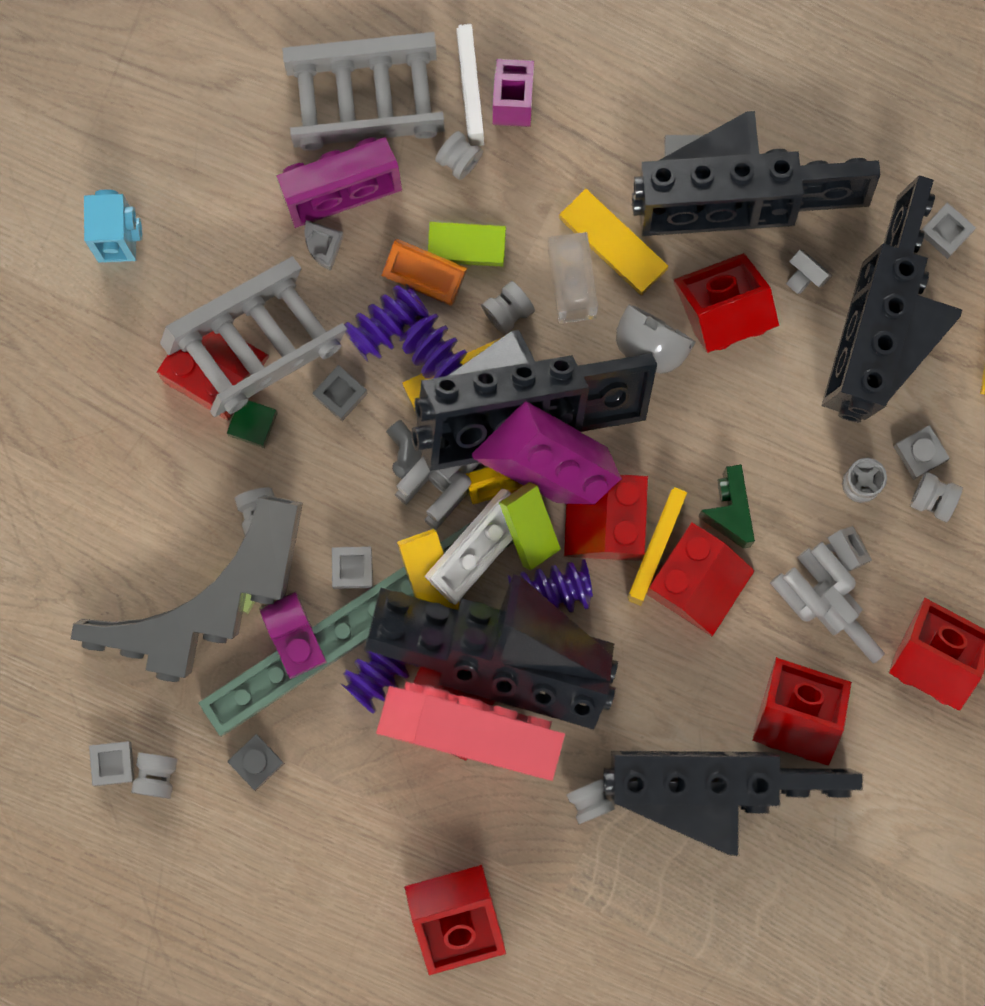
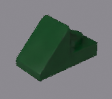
M742 464L727 466L723 472V478L718 479V491L721 502L727 501L728 506L704 509L700 511L698 516L743 549L750 548L754 544L755 539Z

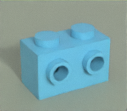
M98 190L95 192V195H84V241L98 263L136 261V241H142V222L140 218H136L134 206L130 207L125 196L115 190Z

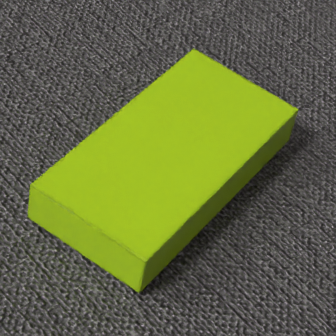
M430 222L428 252L456 264L504 267L506 226Z
M528 482L499 502L523 567L532 570L561 550L537 485Z

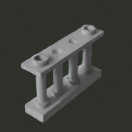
M434 32L282 48L287 76L294 75V77L298 78L302 127L290 128L294 147H301L303 150H318L324 146L323 144L415 135L416 138L425 139L436 136L437 132H445L443 112L431 113L426 65L430 61L437 60ZM407 63V65L411 66L416 115L393 117L389 68L395 64ZM369 67L374 72L378 119L356 121L351 72L357 68ZM332 71V73L336 74L340 123L318 125L313 76L318 72Z
M293 256L165 327L160 344L167 354L171 355L180 349L183 352L188 351L219 394L216 396L210 410L214 418L225 411L229 414L238 411L248 402L247 398L320 356L322 359L329 358L341 348L340 341L347 328L341 323L326 332L295 290V282L302 268ZM274 296L278 299L282 298L313 340L295 349L265 309L266 301ZM244 313L246 316H252L282 358L264 367L234 327V319ZM212 331L215 334L220 333L251 376L232 385L201 343L202 337Z

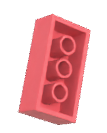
M410 682L405 683L404 689L388 687L376 734L553 781L565 733L550 729L552 721L519 714L517 711L484 704L482 701L456 696L443 690Z

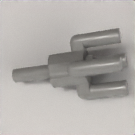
M422 456L397 484L398 491L395 496L407 505L424 484L430 480L436 488L443 492L426 511L428 516L424 519L430 527L436 530L467 496L471 479L466 474L476 471L482 463L478 462L430 471Z
M823 542L819 543L812 550L810 548L806 549L797 557L818 581L815 587L812 588L795 567L785 575L780 573L770 582L801 620L808 622L817 617L832 635H836L841 630H844L873 664L885 655L883 650L856 620L863 609L848 593L854 589L856 585L855 579Z

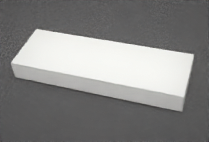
M472 24L458 25L457 41L468 142L471 146H483L484 132Z
M501 489L424 576L450 603L456 605L512 541L511 533L499 504L500 501L511 495L508 490Z

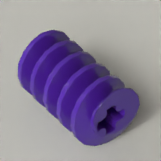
M407 284V290L399 285H395L392 288L395 300L386 294L380 297L383 309L375 304H370L368 306L370 318L362 313L355 315L358 328L349 322L344 323L347 328L345 334L367 362L368 353L378 359L382 358L379 348L380 344L385 345L391 350L394 349L391 336L396 335L400 338L405 333L403 327L414 325L417 322L416 317L425 318L430 316L423 302Z
M437 313L416 322L399 340L400 342L405 341L402 349L406 354L414 353L412 357L413 364L415 366L424 365L421 371L424 378L448 376L463 365L461 362L467 355L465 349L453 353L452 349L458 342L456 337L447 341L442 339L448 331L446 325L434 329L433 325L439 318Z
M585 559L581 561L579 572L572 562H567L565 575H562L556 565L551 566L549 578L545 576L541 568L535 570L534 581L530 580L526 572L520 573L521 577L558 609L560 604L564 603L569 613H573L576 600L581 602L585 610L590 608L593 591ZM507 575L508 583L510 584L512 578L510 575Z
M366 651L370 662L368 663L357 658L355 665L359 673L355 674L346 670L343 674L348 685H341L369 712L374 714L377 710L372 699L376 698L385 702L384 686L399 688L394 676L399 675L408 679L410 675L405 666L407 662Z

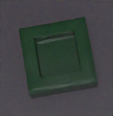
M248 400L241 409L234 412L227 435L265 448L278 412L276 409Z

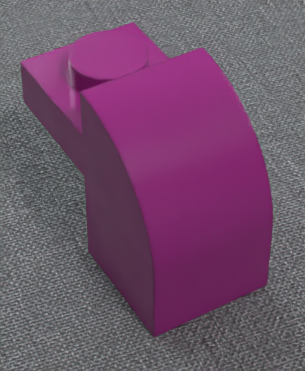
M496 59L492 125L531 127L534 61Z
M296 591L284 596L281 600H275L274 604H266L259 608L270 638L274 642L290 679L327 663Z

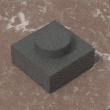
M338 365L312 394L339 420L343 421L368 394V391Z
M257 734L227 761L254 791H257L285 764Z

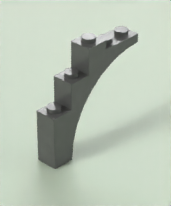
M267 495L259 497L250 528L236 555L218 578L190 601L173 610L144 619L115 622L81 619L73 624L70 639L81 641L82 648L94 651H105V647L121 649L120 655L128 658L143 659L144 654L148 655L146 671L156 672L157 679L179 682L180 677L185 678L192 673L199 633L204 634V640L215 643H226L227 638L233 639L239 634L246 593L251 594V601L262 604H274L275 599L281 600L286 596L303 502Z

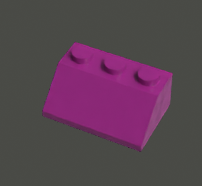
M385 137L379 140L376 138L364 139L358 142L355 148L344 152L339 150L327 152L321 155L318 161L304 165V163L292 164L286 167L283 173L276 175L294 228L305 225L306 221L314 222L402 191L399 166Z
M527 401L472 453L476 461L523 486L528 482L537 485L540 494L555 503L595 504L622 479L608 447Z

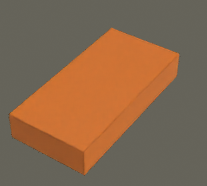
M397 238L393 242L381 276L404 286L407 284L415 291L452 306L455 303L468 268Z

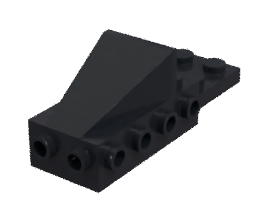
M747 111L658 161L642 162L640 176H636L633 179L632 211L633 216H640L642 236L795 226L798 213L801 211L869 207L881 175L879 160L867 161L865 158H852L845 163L828 164L826 161L817 160L800 166L799 151L788 152L785 149H772L764 154H759L755 111ZM736 202L741 204V208L736 209ZM697 205H701L703 210L698 212ZM662 207L665 209V212L663 214H655L653 208Z
M919 175L897 196L884 243L862 262L821 405L822 407L838 411V416L844 420L861 422V420H866L885 408L892 396L961 317L962 309L920 296L924 292L929 279V272L925 271L928 258L915 253H918L925 235V231L920 230L923 217H927L930 214L935 200V195L930 193L933 179Z
M511 331L448 376L421 380L420 396L414 401L417 417V426L413 427L411 431L414 448L416 451L421 450L430 471L478 463L473 458L472 453L525 401L580 432L646 421L657 362L652 353L579 366L573 355L535 361L520 331Z
M513 574L500 609L462 598L458 610L439 603H432L408 596L402 592L380 588L364 650L441 672L439 685L593 730L602 710L610 709L615 695V687L610 686V684L613 683L618 668V661L613 660L614 643L589 636L523 577Z
M611 751V768H604L603 772L605 795H611L614 805L621 806L730 856H739V806H741V810H745V813L767 814L769 813V806H780V790L781 794H786V797L798 798L810 797V790H821V794H827V797L850 798L852 797V790H863V774L850 768H780V756L772 752ZM637 777V781H629V779ZM678 777V782H670V780ZM718 777V782H711L714 778Z

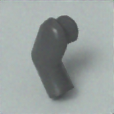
M398 420L388 428L386 433L399 447L397 461L393 463L392 469L397 477L403 479L422 458L421 450H415L411 431L402 420Z

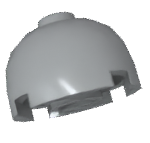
M630 304L623 313L616 331V342L619 350L626 357L652 353L657 362L656 373L659 374L671 372L679 367L691 352L696 341L678 329L675 330L668 326L661 319Z

